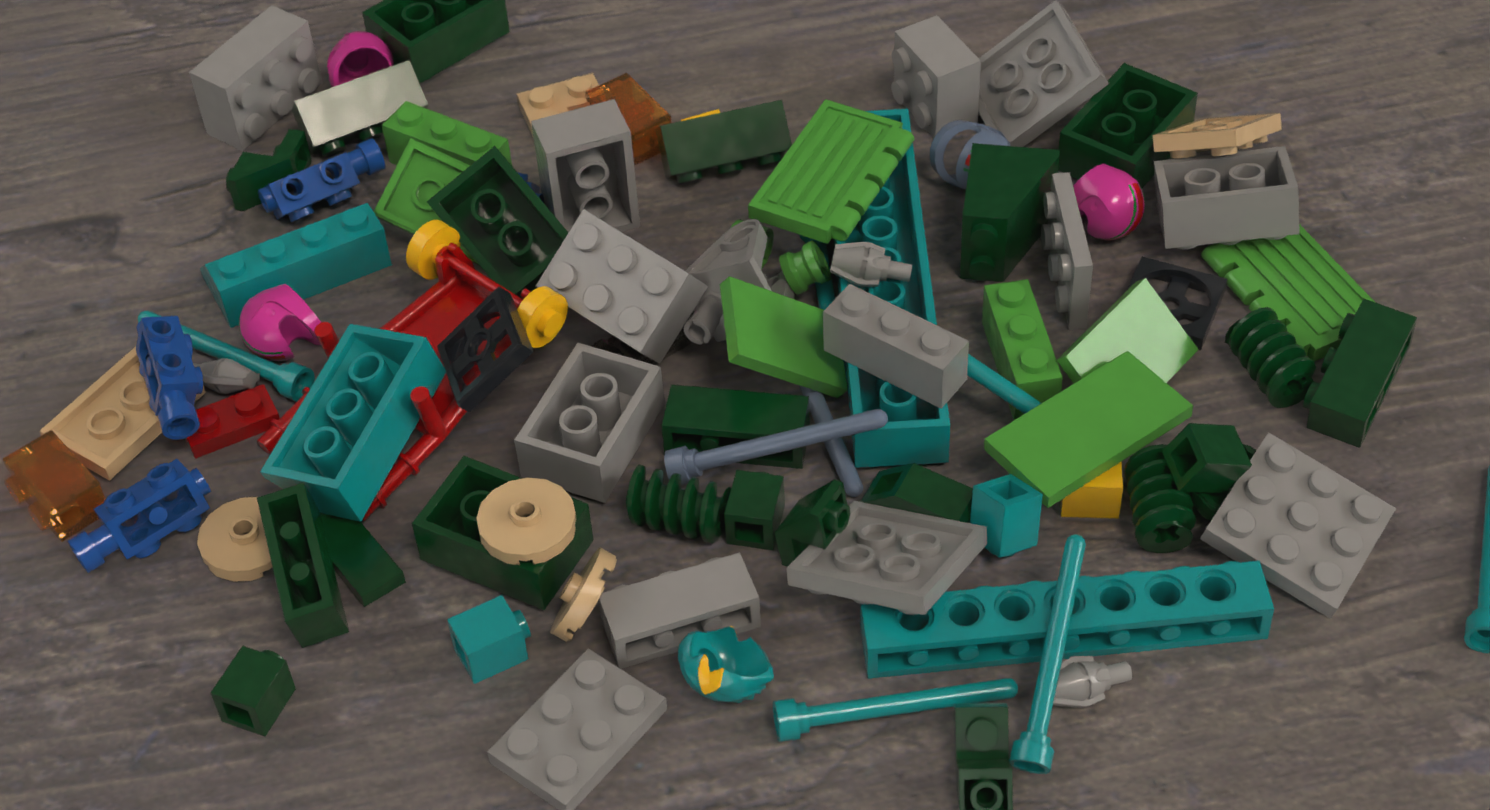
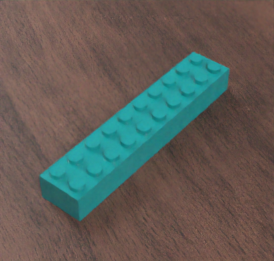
M908 109L866 111L902 122V129L911 132ZM912 143L884 186L880 188L879 193L865 214L861 216L860 221L847 240L838 241L833 239L834 248L835 244L871 242L885 248V255L891 256L892 261L912 264L909 282L887 278L886 281L879 280L878 287H856L937 325ZM837 276L838 294L849 284H852ZM845 361L850 415L881 409L888 416V421L884 427L852 435L855 468L949 462L950 418L948 403L941 409Z

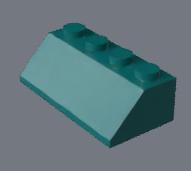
M365 203L204 264L200 271L227 323L232 328L239 325V317L247 301L263 290L287 284L304 300L392 265L384 228L370 205Z
M349 324L261 469L260 473L262 476L282 489L304 482L321 513L361 522L420 419L410 397L412 390L416 387L424 386L429 390L431 397H433L446 374L443 364L428 339L417 335Z

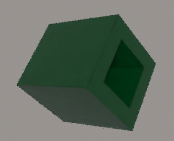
M1189 423L1162 450L1176 486L1181 492L1225 493L1252 467L1234 425Z
M736 470L724 513L726 544L774 551L776 543L775 531L781 524L785 508L784 476L761 471Z
M242 645L211 691V695L221 722L265 737L296 688L287 661L283 657L270 650L260 652Z

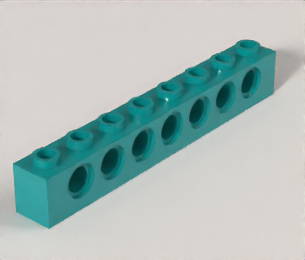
M1229 561L1220 565L1179 566L1169 570L1129 571L1118 575L1098 577L1079 576L1063 659H1069L1073 656H1102L1268 639L1274 606L1260 561ZM1029 581L1017 585L979 586L974 589L946 591L925 615L905 614L898 609L876 604H860V633L867 678L1041 662L1057 581Z

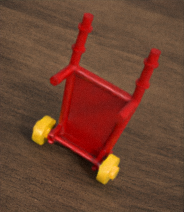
M431 220L415 232L407 247L406 263L412 271L428 280L438 278L439 281L380 329L426 337L443 364L437 346L500 286L511 293L533 348L545 346L559 333L568 313V303L564 296L547 286L538 287L533 291L523 289L521 292L522 298L515 295L474 268L472 260L460 248L461 242L459 241L460 235L458 231L441 220ZM501 316L495 317L484 324V328L488 329ZM321 322L315 327L314 332L329 359L340 340L331 323ZM508 334L497 343L494 351L496 359L512 344ZM487 340L483 341L479 345L477 355L482 353L487 344ZM475 365L463 376L466 385L472 383L481 374L478 365ZM447 373L433 397H431L429 390L424 386H419L412 390L410 397L420 416L415 429L424 435L405 454H399L397 462L391 468L362 522L378 507L384 509L387 506L386 499L411 474L416 476L420 472L418 466L448 437L468 412L458 406ZM305 387L302 390L303 396L278 420L273 418L269 422L271 427L256 441L266 453L270 454L310 388Z

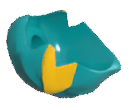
M733 626L706 632H689L679 644L678 661L684 679L693 690L713 701L741 703L743 700H753L755 694H761L762 689L766 688V683L774 679L773 666L761 646L751 637L744 641H739Z

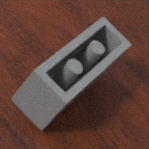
M849 284L823 311L824 351L941 409L967 380L969 340L852 284Z
M740 552L725 557H715L705 563L678 571H668L658 577L631 585L617 586L610 591L603 592L598 600L602 626L617 666L620 669L678 652L680 642L689 632H706L733 626L736 634L761 627L759 595Z

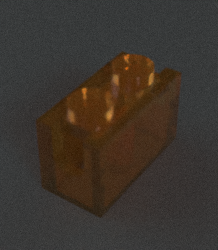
M628 73L622 74L585 92L586 100L590 105L615 99L631 131L634 166L660 154L655 129L661 125L672 123L671 115Z
M52 430L2 459L5 467L11 473V476L4 480L6 488L18 504L26 501L30 505L27 507L28 512L42 531L50 528L58 539L63 542L99 520L94 508L103 504L106 499L99 481Z

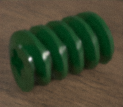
M1269 307L1259 308L1236 321L1228 329L1225 335V343L1229 345L1232 353L1238 357L1241 365L1247 369L1252 380L1256 381L1260 391L1266 394L1269 403L1276 408H1287L1304 400L1313 382L1311 377L1315 372L1316 366L1311 358L1306 357L1304 348L1296 344L1294 335L1287 332L1284 322L1278 320L1276 312Z
M1165 444L1151 445L1140 449L1129 458L1125 464L1124 471L1127 480V492L1130 496L1129 504L1132 510V522L1135 526V538L1139 546L1146 551L1154 553H1171L1182 550L1190 545L1193 539L1191 530L1196 523V516L1192 511L1193 501L1189 495L1190 492L1178 490L1162 453V450L1167 446Z
M638 464L632 474L626 494V508L631 524L641 527L647 523L650 529L657 531L665 527L668 533L678 535L683 531L685 537L696 539L701 535L704 542L712 544L718 541L725 530L724 513L731 487L726 488L722 497H717V483L710 481L704 493H700L699 479L692 477L686 488L683 489L681 488V475L678 473H673L666 485L664 484V474L661 469H655L648 481L646 480L645 466Z

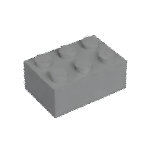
M273 5L189 72L207 135L241 151L245 150L293 108L295 100L308 96L322 84L308 21Z
M615 99L531 121L544 204L568 232L583 209L621 232L640 227L631 131Z
M1285 146L1238 151L1236 154L1223 156L1203 155L1154 161L1156 204L1165 249L1177 248L1188 250L1195 248L1197 245L1214 243L1233 245L1242 240L1259 238L1278 240L1287 235L1300 234L1298 185Z
M585 209L582 210L536 284L537 287L547 286L566 298L569 308L658 363H661L708 288L707 285Z
M577 343L514 439L521 477L547 479L563 487L565 491L606 503L665 405L661 367Z

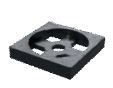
M1142 256L1128 289L1135 282L1144 278L1147 280L1153 278L1170 283L1167 291L1157 294L1163 302L1174 300L1179 304L1177 309L1170 310L1177 321H1181L1184 318L1195 321L1181 326L1197 348L1201 350L1226 291L1228 279ZM1188 288L1207 293L1210 300L1209 306L1189 302L1185 297Z
M500 286L437 346L456 402L459 407L469 413L534 352L511 293ZM501 316L488 329L484 328V324L495 317ZM508 334L512 344L496 359L494 351L497 343ZM487 340L484 350L481 354L477 355L479 345ZM475 365H478L481 374L472 383L466 385L463 376Z

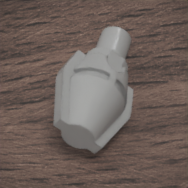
M871 242L835 244L830 272L856 286L878 287L879 280L886 281L887 278L909 282L912 264L892 261L891 256L885 255V248Z
M222 358L202 364L193 363L194 367H200L202 371L203 386L220 394L248 390L253 388L257 381H260V374L232 359Z
M1093 656L1070 657L1061 664L1053 705L1086 708L1105 699L1104 692L1108 691L1111 685L1132 680V670L1129 663L1124 661L1106 665L1103 662H1095Z

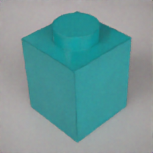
M1013 474L973 485L970 523L987 527V545L985 548L990 553L999 558L1008 557L1016 552L1037 546L1043 494Z
M503 595L447 619L454 650L474 684L529 659L525 639L531 637V632L527 621L519 609L514 612L511 611Z

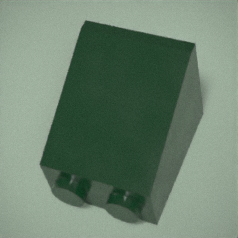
M972 143L962 215L961 279L1004 282L1041 236V225L1048 224V219H1046L1044 214L1043 196L1044 192H1051L1052 174L1058 173L1060 150Z

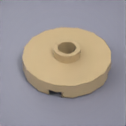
M529 477L508 481L492 490L482 501L476 518L481 544L491 556L507 564L520 565L519 561L532 560L533 564L546 562L562 553L574 538L577 520L573 500L563 487L547 479Z
M258 497L239 498L221 505L208 515L199 528L197 545L204 563L215 576L233 582L253 581L264 577L263 572L272 568L257 501Z
M599 547L589 559L580 575L575 572L571 575L559 596L564 602L552 624L550 633L565 642L572 640L574 635L572 633H575L578 628L580 629L604 591L605 587L603 586L606 581L601 579L605 573L603 570L604 568L610 572L614 570L617 562L615 555Z

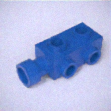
M368 139L356 144V149L353 151L345 152L268 184L266 187L258 190V195L267 213L273 212L277 220L288 215L290 221L294 222L314 213L311 206L326 199L329 206H332L352 197L350 189L360 184L357 176L363 173L372 175L386 168L379 146L374 139ZM325 170L331 173L332 179L326 175ZM286 185L294 190V195L287 191Z
M178 316L141 318L136 327L138 333L136 352L140 362L139 372L145 379L150 396L149 406L154 411L155 416H158L165 437L174 440L187 438L199 429L200 422L194 403L196 394H201L203 391L202 371L200 367H194L192 362L193 347L189 334L183 333Z
M178 459L170 463L160 464L151 469L144 479L129 488L119 489L111 493L103 504L94 508L103 525L88 534L82 531L67 542L87 573L105 563L103 558L118 549L127 560L134 555L137 558L150 556L161 546V538L174 530L186 532L200 524L202 521L201 514L210 509L204 496L209 494L211 489L197 468L189 472Z

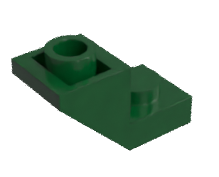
M289 129L281 144L275 147L273 156L242 152L234 168L229 169L226 177V188L231 193L235 210L245 211L262 204L258 195L259 189L310 167L312 159L305 131ZM286 185L288 192L294 191L290 186Z
M912 463L879 471L861 502L969 523L973 488Z
M834 479L800 498L777 528L775 536L782 565L788 567L809 545L825 550L835 535L841 533L846 528L850 518V507L847 505L843 482Z
M1007 703L954 704L958 810H1013L1012 766L1009 761Z

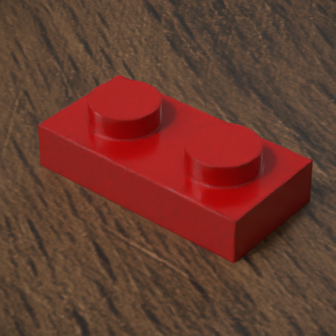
M261 384L196 409L200 426L186 440L194 458L197 459L266 432L271 427L269 422L273 418L277 420L280 418L279 413L265 385Z

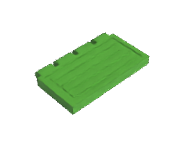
M825 99L748 204V216L750 219H757L759 222L826 244L829 243L831 238L838 241H846L860 221L861 216L865 214L879 193L880 188L884 186L897 167L898 162L901 161L914 142V136L910 131L902 129V122Z
M1300 224V234L1287 235L1278 240L1259 238L1242 240L1233 245L1214 243L1207 246L1202 251L1201 257L1219 277L1228 279L1227 286L1245 305H1250L1249 310L1251 312L1265 307L1273 309L1277 314L1278 320L1286 325L1287 332L1294 335L1296 344L1302 346L1306 352V357L1308 356L1313 361L1324 358L1330 347L1338 349L1342 341L1338 339V335L1347 313L1355 315L1363 298L1375 302Z

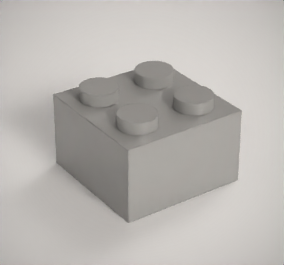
M938 15L895 31L894 50L892 51L894 81L891 84V90L897 103L903 104L913 115L917 125L920 128H925L933 138L942 127L952 121L964 120L978 123L981 60Z

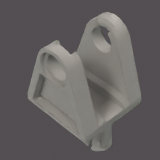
M748 219L731 227L685 270L708 286L696 305V311L684 325V333L693 343H708L712 335L717 342L726 340L720 283L729 276L789 298H794V291L787 283L782 271L777 276L768 279L767 275L761 270L768 237L759 220Z

